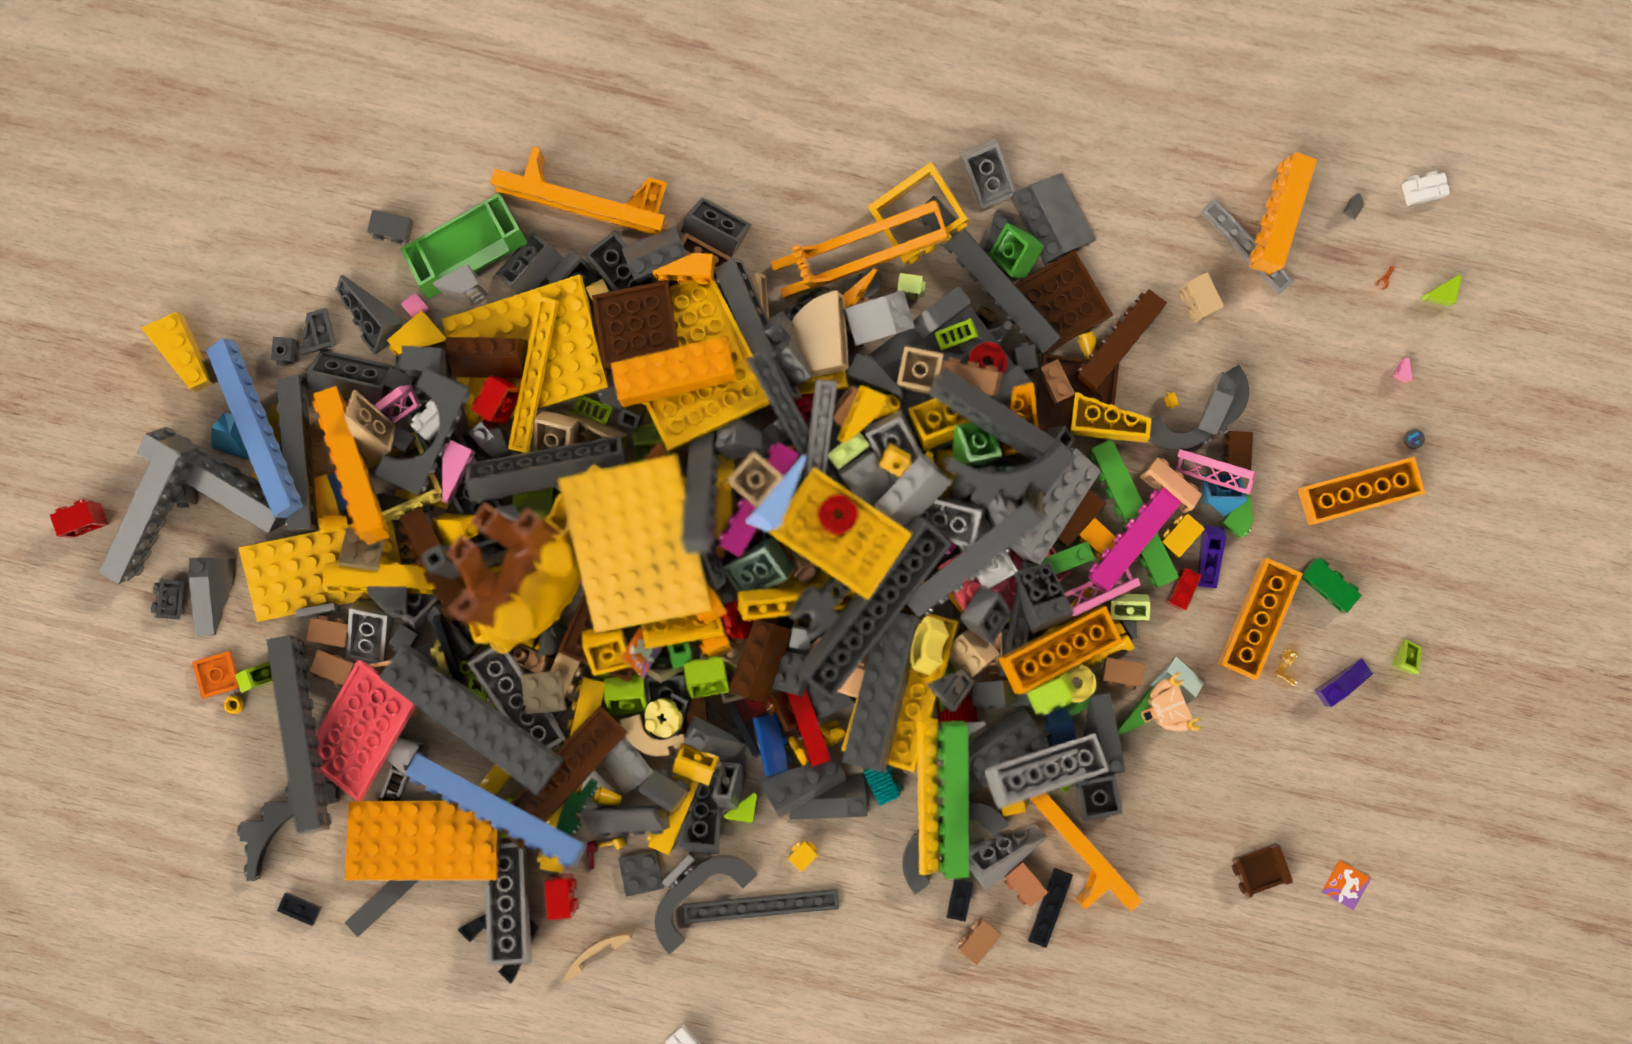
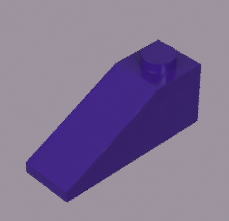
M1204 525L1205 530L1202 532L1198 566V574L1202 576L1198 587L1217 588L1227 536L1223 527Z
M1361 658L1314 691L1324 706L1333 707L1350 695L1371 677L1373 673Z

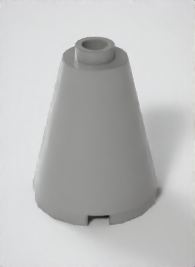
M400 735L386 760L404 776L410 778L405 774L416 754L425 758L428 757L425 752L426 749L429 750V744Z

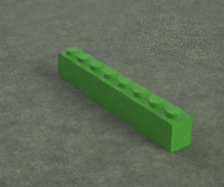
M1110 439L1091 448L1088 457L1101 471L1098 478L1101 482L1104 481L1106 486L1105 493L1109 499L1112 498L1115 504L1113 509L1116 515L1121 517L1123 521L1121 525L1125 531L1127 529L1125 527L1126 523L1131 518L1135 519L1139 514L1137 510L1144 503L1113 439ZM1157 532L1139 554L1140 558H1138L1141 567L1145 568L1148 573L1146 577L1151 586L1154 585L1155 588H1159L1179 578Z
M964 721L940 722L938 740L941 741V748H938V758L941 760V767H938V776L941 779V786H938V795L941 798V804L938 805L939 816H941V823H939V834L941 835L939 853L942 854V861H939V871L943 873L946 879L969 877L968 725Z

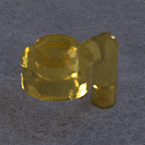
M1290 648L1282 652L1280 656L1281 664L1275 671V676L1294 687L1297 680L1284 673L1287 668L1292 666L1298 656V652Z

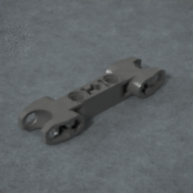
M831 576L819 591L814 586L807 588L797 598L789 616L792 619H797L805 612H808L812 618V624L807 630L806 635L809 639L815 638L831 627L839 618V614L835 611L834 607L851 589ZM831 589H833L834 591L833 597L831 595Z

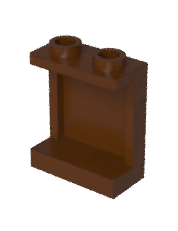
M1276 843L1232 859V870L1241 882L1238 883L1239 889L1242 894L1249 898L1253 897V894L1280 884L1288 885L1293 883L1282 849Z

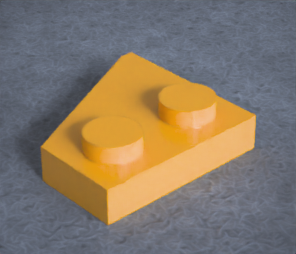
M648 177L642 187L635 191L625 205L659 214L667 182Z

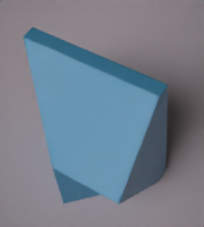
M224 412L212 426V448L249 460V455L232 414Z
M1218 475L1220 481L1224 483L1232 479L1230 475ZM1241 478L1237 479L1239 487L1244 488ZM1202 480V504H1211L1223 516H1226L1247 501L1246 494Z

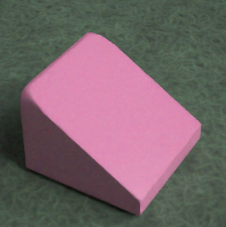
M414 293L401 303L412 318L421 310L424 313L430 310L417 293Z
M1407 357L1399 361L1393 375L1394 378L1406 383L1412 381L1410 359Z

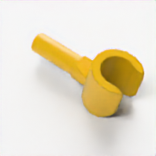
M620 836L613 840L599 842L597 846L599 848L614 845L615 849L618 850L624 847L626 843L623 837Z

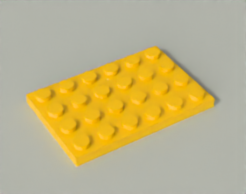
M814 467L789 502L786 513L781 518L783 523L776 530L772 528L769 531L778 540L867 600L912 536V533ZM835 494L847 496L855 503L858 509L856 524L851 531L843 535H833L824 531L818 521L820 505L826 498ZM839 510L832 514L833 517H836V520H840V517L844 516Z

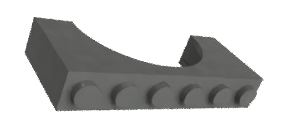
M428 367L424 368L416 386L430 396L438 410L439 431L434 443L426 452L413 458L399 459L387 455L383 456L374 474L417 495L421 491L425 492L430 482L427 478L430 473L433 474L438 465L435 461L445 451L446 446L443 444L446 438H451L454 432L452 425L454 421L458 422L463 411L460 408L463 403L467 404L471 393L468 392L470 387Z

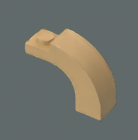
M643 714L620 720L621 725L629 732L626 736L628 741L645 754L653 756L670 755L674 753L672 745L676 749L681 747L682 743L685 744V734L668 739H661L651 734L645 728L646 722Z

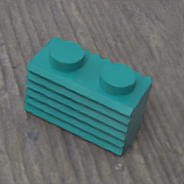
M887 765L885 773L867 768L863 770L879 806L901 797L899 792L902 789L897 780L893 782L891 777L893 771L890 765Z

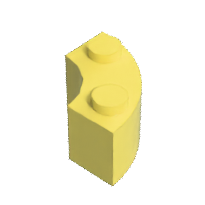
M927 615L919 624L911 646V662L914 670L930 675L943 663L942 648L949 637L943 621Z

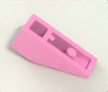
M452 440L445 445L446 448L442 457L443 502L451 504L466 473L467 464L471 462L475 451Z

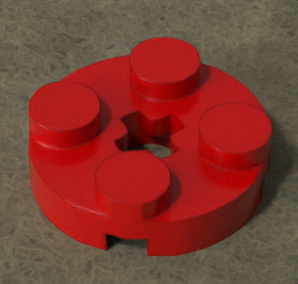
M984 342L977 345L971 351L968 361L979 363L980 368L986 369L982 359L986 360L987 357H990L993 365L989 366L997 367L998 372H1005L1007 356L999 345L992 342Z
M835 494L829 496L822 502L818 510V521L822 529L833 535L846 534L853 529L858 520L857 506L845 495ZM836 510H839L844 515L840 517V520H836V517L832 516Z
M738 600L726 603L724 608L727 613L721 616V620H724L725 625L723 627L724 633L732 640L748 638L755 619L744 620L738 610Z

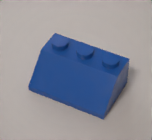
M773 712L755 716L753 720L765 776L789 770V765H792L790 753L786 754L784 746H788L786 734L782 735L780 727L783 726L777 713Z

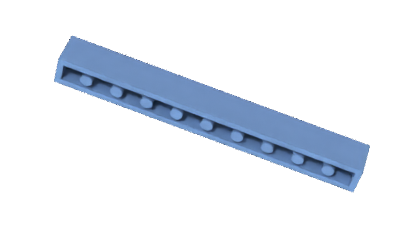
M222 338L208 348L206 352L273 517L287 518L303 507L301 497L295 488L294 480L281 454L280 446L275 439L273 429L261 405L260 397L254 388L253 380L247 371L246 363L240 354L239 346L236 341Z
M419 754L415 755L405 773L410 777V782L418 786L421 783L426 785L425 790L434 795L439 792L443 795L441 799L450 804L453 801L459 803V809L467 813L470 810L475 812L474 817L483 822L486 819L490 820L492 827L500 831L503 828L508 830L507 835L516 840L521 837L526 840L524 844L532 849H535L536 846L543 849L541 854L549 858L553 856L559 858L558 863L567 868L570 865L576 867L587 848V845Z

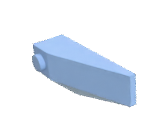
M805 455L794 464L780 483L746 520L748 524L769 532L772 528L776 530L783 523L781 518L788 508L807 458Z

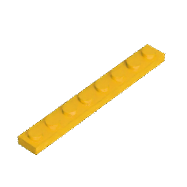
M538 296L508 446L510 450L528 453L530 449L534 418H536L559 305L558 300Z
M934 718L917 721L919 874L924 876L939 871L937 719Z

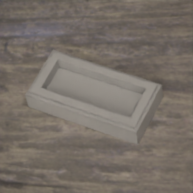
M331 602L298 609L296 616L297 618L305 619L339 612L340 608L339 605Z
M690 852L663 879L662 883L669 887L694 861L695 856Z

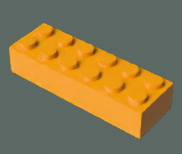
M1295 152L1279 163L1276 170L1278 172L1277 179L1273 181L1271 186L1273 192L1266 202L1267 211L1260 221L1262 227L1255 237V243L1257 244L1249 257V261H1251L1250 268L1269 275L1284 268L1317 159Z
M726 336L611 363L617 396L622 407L737 381L731 348Z
M1415 456L1298 488L1308 525L1426 494Z
M1261 559L1217 665L1249 679H1259L1303 573L1271 559Z
M1097 606L999 657L998 660L1014 693L1024 694L1121 643L1122 640L1106 606Z

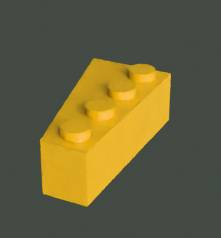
M174 312L141 327L189 389L198 392L215 384L184 315Z
M1075 392L1071 423L1072 435L1148 443L1151 418L1119 409L1117 406L1099 402L1097 399L1088 398Z

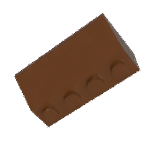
M446 337V358L454 377L489 378V376L522 379L527 356V340L520 338Z
M762 618L755 619L729 692L747 699L767 703L793 629Z

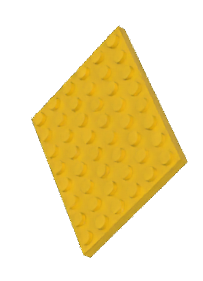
M576 275L442 319L446 337L520 338L527 340L528 351L538 296L558 300L559 305L538 409L610 388L606 369L604 370L602 365L600 345L582 275ZM456 377L457 382L470 387L468 392L471 393L467 404L463 403L469 429H473L485 419L471 409L474 406V399L480 395L483 383L487 378ZM506 378L517 386H521L522 379ZM516 406L509 418L515 416Z
M715 280L705 285L689 281L687 284L677 283L670 287L679 346L683 347L726 336L731 348L737 381L645 402L669 453L770 404L746 360L752 356V353Z
M677 455L558 479L595 633L711 611V603L699 553L686 555L681 543L685 490Z

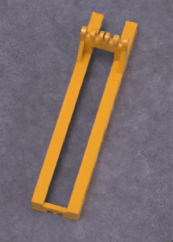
M534 146L531 150L524 176L494 169L490 184L497 186L495 190L497 193L650 235H655L667 229L668 223L665 221V215L545 183L542 171L545 158L537 146Z
M934 200L817 245L793 246L792 250L795 253L771 262L773 271H778L797 263L799 270H801V277L804 279L780 288L782 298L789 299L950 239L938 202ZM935 212L941 228L937 231L815 276L811 274L807 259Z
M1047 793L1029 798L1091 868L1085 889L1076 897V901L1082 908H1089L1108 889L1131 912L1143 902Z

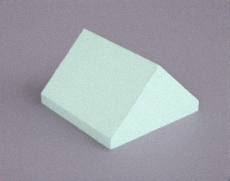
M1175 656L1150 685L1155 687L1158 682L1169 677L1172 678L1176 672H1180L1176 679L1178 681L1185 679L1179 688L1187 705L1196 698L1204 682Z

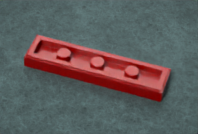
M807 689L803 697L787 693L812 767L830 761L831 759Z

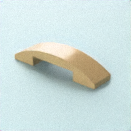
M632 933L613 934L593 943L571 965L565 975V983L584 970L581 964L583 961L610 943L614 950L632 938Z

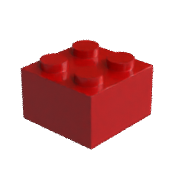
M489 376L483 383L480 395L474 399V406L471 410L489 422L507 423L517 405L520 387L506 378Z
M85 499L74 502V506L68 508L67 506L57 508L55 513L49 515L57 537L76 538L109 525L101 503L85 501Z
M573 873L550 875L544 880L547 920L571 918L576 913V909H579L578 897L575 898L577 879L573 878Z

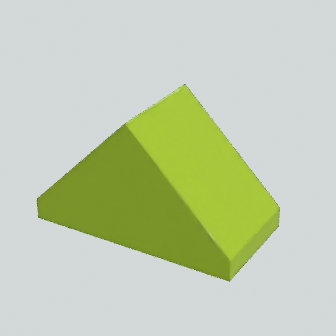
M1459 274L1423 295L1422 299L1448 307L1456 304L1462 276Z
M1404 639L1391 666L1408 674L1418 675L1420 672L1422 647Z
M754 791L739 802L738 809H730L724 813L725 819L753 823L757 792Z

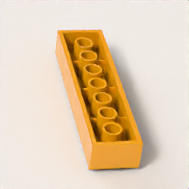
M336 386L314 393L316 401H313V406L320 416L318 421L321 429H324L326 434L324 439L327 446L330 447L331 453L329 454L332 463L337 468L335 470L336 476L343 486L341 488L342 494L349 504L347 505L349 515L353 517L355 522L353 523L355 533L367 545L390 538L363 454L358 449L344 418L347 411L344 398Z

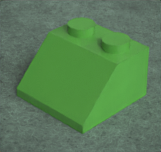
M1006 223L989 256L1010 277L1026 278L1044 246L1033 235Z
M971 422L955 426L952 452L955 460L961 464L975 467L990 464L1002 456L996 437L984 431L975 423Z

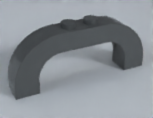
M1240 365L1226 372L1229 375L1240 378V382L1219 428L1218 436L1229 430L1227 426L1241 416L1248 403L1249 384ZM1157 415L1151 419L1149 441L1161 449L1179 451L1180 449L1187 450L1200 443L1203 446L1212 440L1211 436L1213 434L1198 429V426L1187 433L1172 432Z
M969 801V819L982 822L993 837L1009 826L1003 816L993 807L982 802ZM938 812V824H939V823H941V816H939V812ZM919 831L907 843L902 859L905 879L914 894H917L931 883L926 875L919 874Z
M715 855L703 860L695 868L690 866L683 873L685 877L680 881L677 878L670 884L669 887L671 889L662 898L655 914L657 938L669 955L685 940V937L679 932L673 921V912L676 906L707 878L715 874H726L732 877L743 889L758 874L746 861L732 855Z

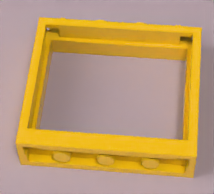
M932 162L868 205L877 222L884 220L880 214L882 210L933 175L960 217L946 227L949 238L951 239V235L957 231H964V228L971 221ZM890 229L885 230L884 233L892 246L899 245ZM938 244L900 258L904 264L912 265L920 261V257L925 253L930 254L936 250L935 246Z

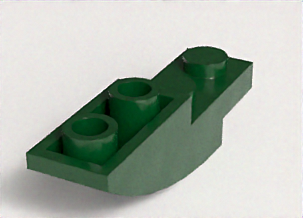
M591 777L580 793L578 791L571 793L560 813L556 827L557 830L568 836L572 833H577L581 827L579 823L581 818L576 813L581 814L587 805L584 802L588 796L591 798L598 790L596 787L598 781Z

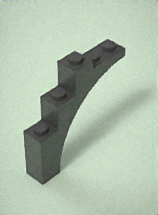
M1055 442L1043 455L1033 462L1006 471L973 469L961 464L949 455H947L943 462L947 464L946 469L953 475L958 473L962 476L961 481L970 488L967 492L972 495L970 498L979 506L981 503L988 506L999 491L1006 498L1010 499V497H1013L1016 500L1028 485L1038 493L1040 490L1047 493L1076 456L1065 446Z
M494 539L474 544L479 548L481 558L487 567L494 563L502 565L505 553L508 551L505 546ZM437 545L422 555L430 573L450 579L461 575L453 560L446 555L451 547Z
M326 782L324 786V792L328 795L329 804L339 802L340 788L333 782ZM289 783L285 789V797L288 798V801L265 802L261 809V816L264 817V820H245L240 822L237 834L240 837V842H247L245 846L247 864L244 867V875L247 876L246 881L260 879L262 862L271 840L284 823L294 816Z

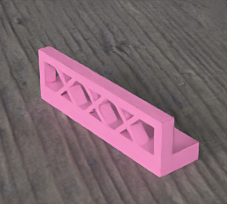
M412 385L397 387L376 403L374 407L385 416H388V419L394 424H397L422 404ZM408 396H410L413 402L411 407L406 405ZM394 406L400 407L398 416L393 414Z
M1179 450L1177 457L1180 458L1176 470L1180 473L1250 495L1257 472L1186 450ZM1184 459L1192 461L1195 468L1190 471L1182 470ZM1205 465L1209 466L1213 474L1207 477L1202 476L1199 468ZM1223 471L1229 472L1232 478L1225 483L1221 482L1217 475ZM1241 477L1250 479L1247 489L1240 488L1236 480Z
M1127 568L1124 572L1127 581L1123 583L1117 581L1115 583L1117 586L1112 587L1107 592L1099 589L1097 585L1095 587L1092 586L1095 584L1092 581L1065 592L1066 597L1069 595L1077 597L1075 605L1071 607L1074 612L1071 617L1140 586L1139 579L1132 578ZM1086 587L1094 589L1092 597L1089 599L1082 596Z

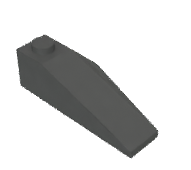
M189 558V583L195 635H216L225 602L229 597L228 593L231 584H233L235 579V558Z
M1110 693L1091 695L1083 737L1092 734L1097 736L1109 769L1108 772L1100 775L1107 776L1126 772Z

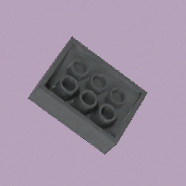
M1062 173L1031 184L1013 193L1011 200L1028 233L1033 235L1044 246L1040 253L1044 265L1096 241Z

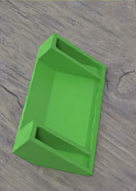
M498 193L405 245L401 250L419 287L427 298L430 299L441 293L433 284L438 279L465 264H468L475 272H478L526 245L528 242L502 195Z

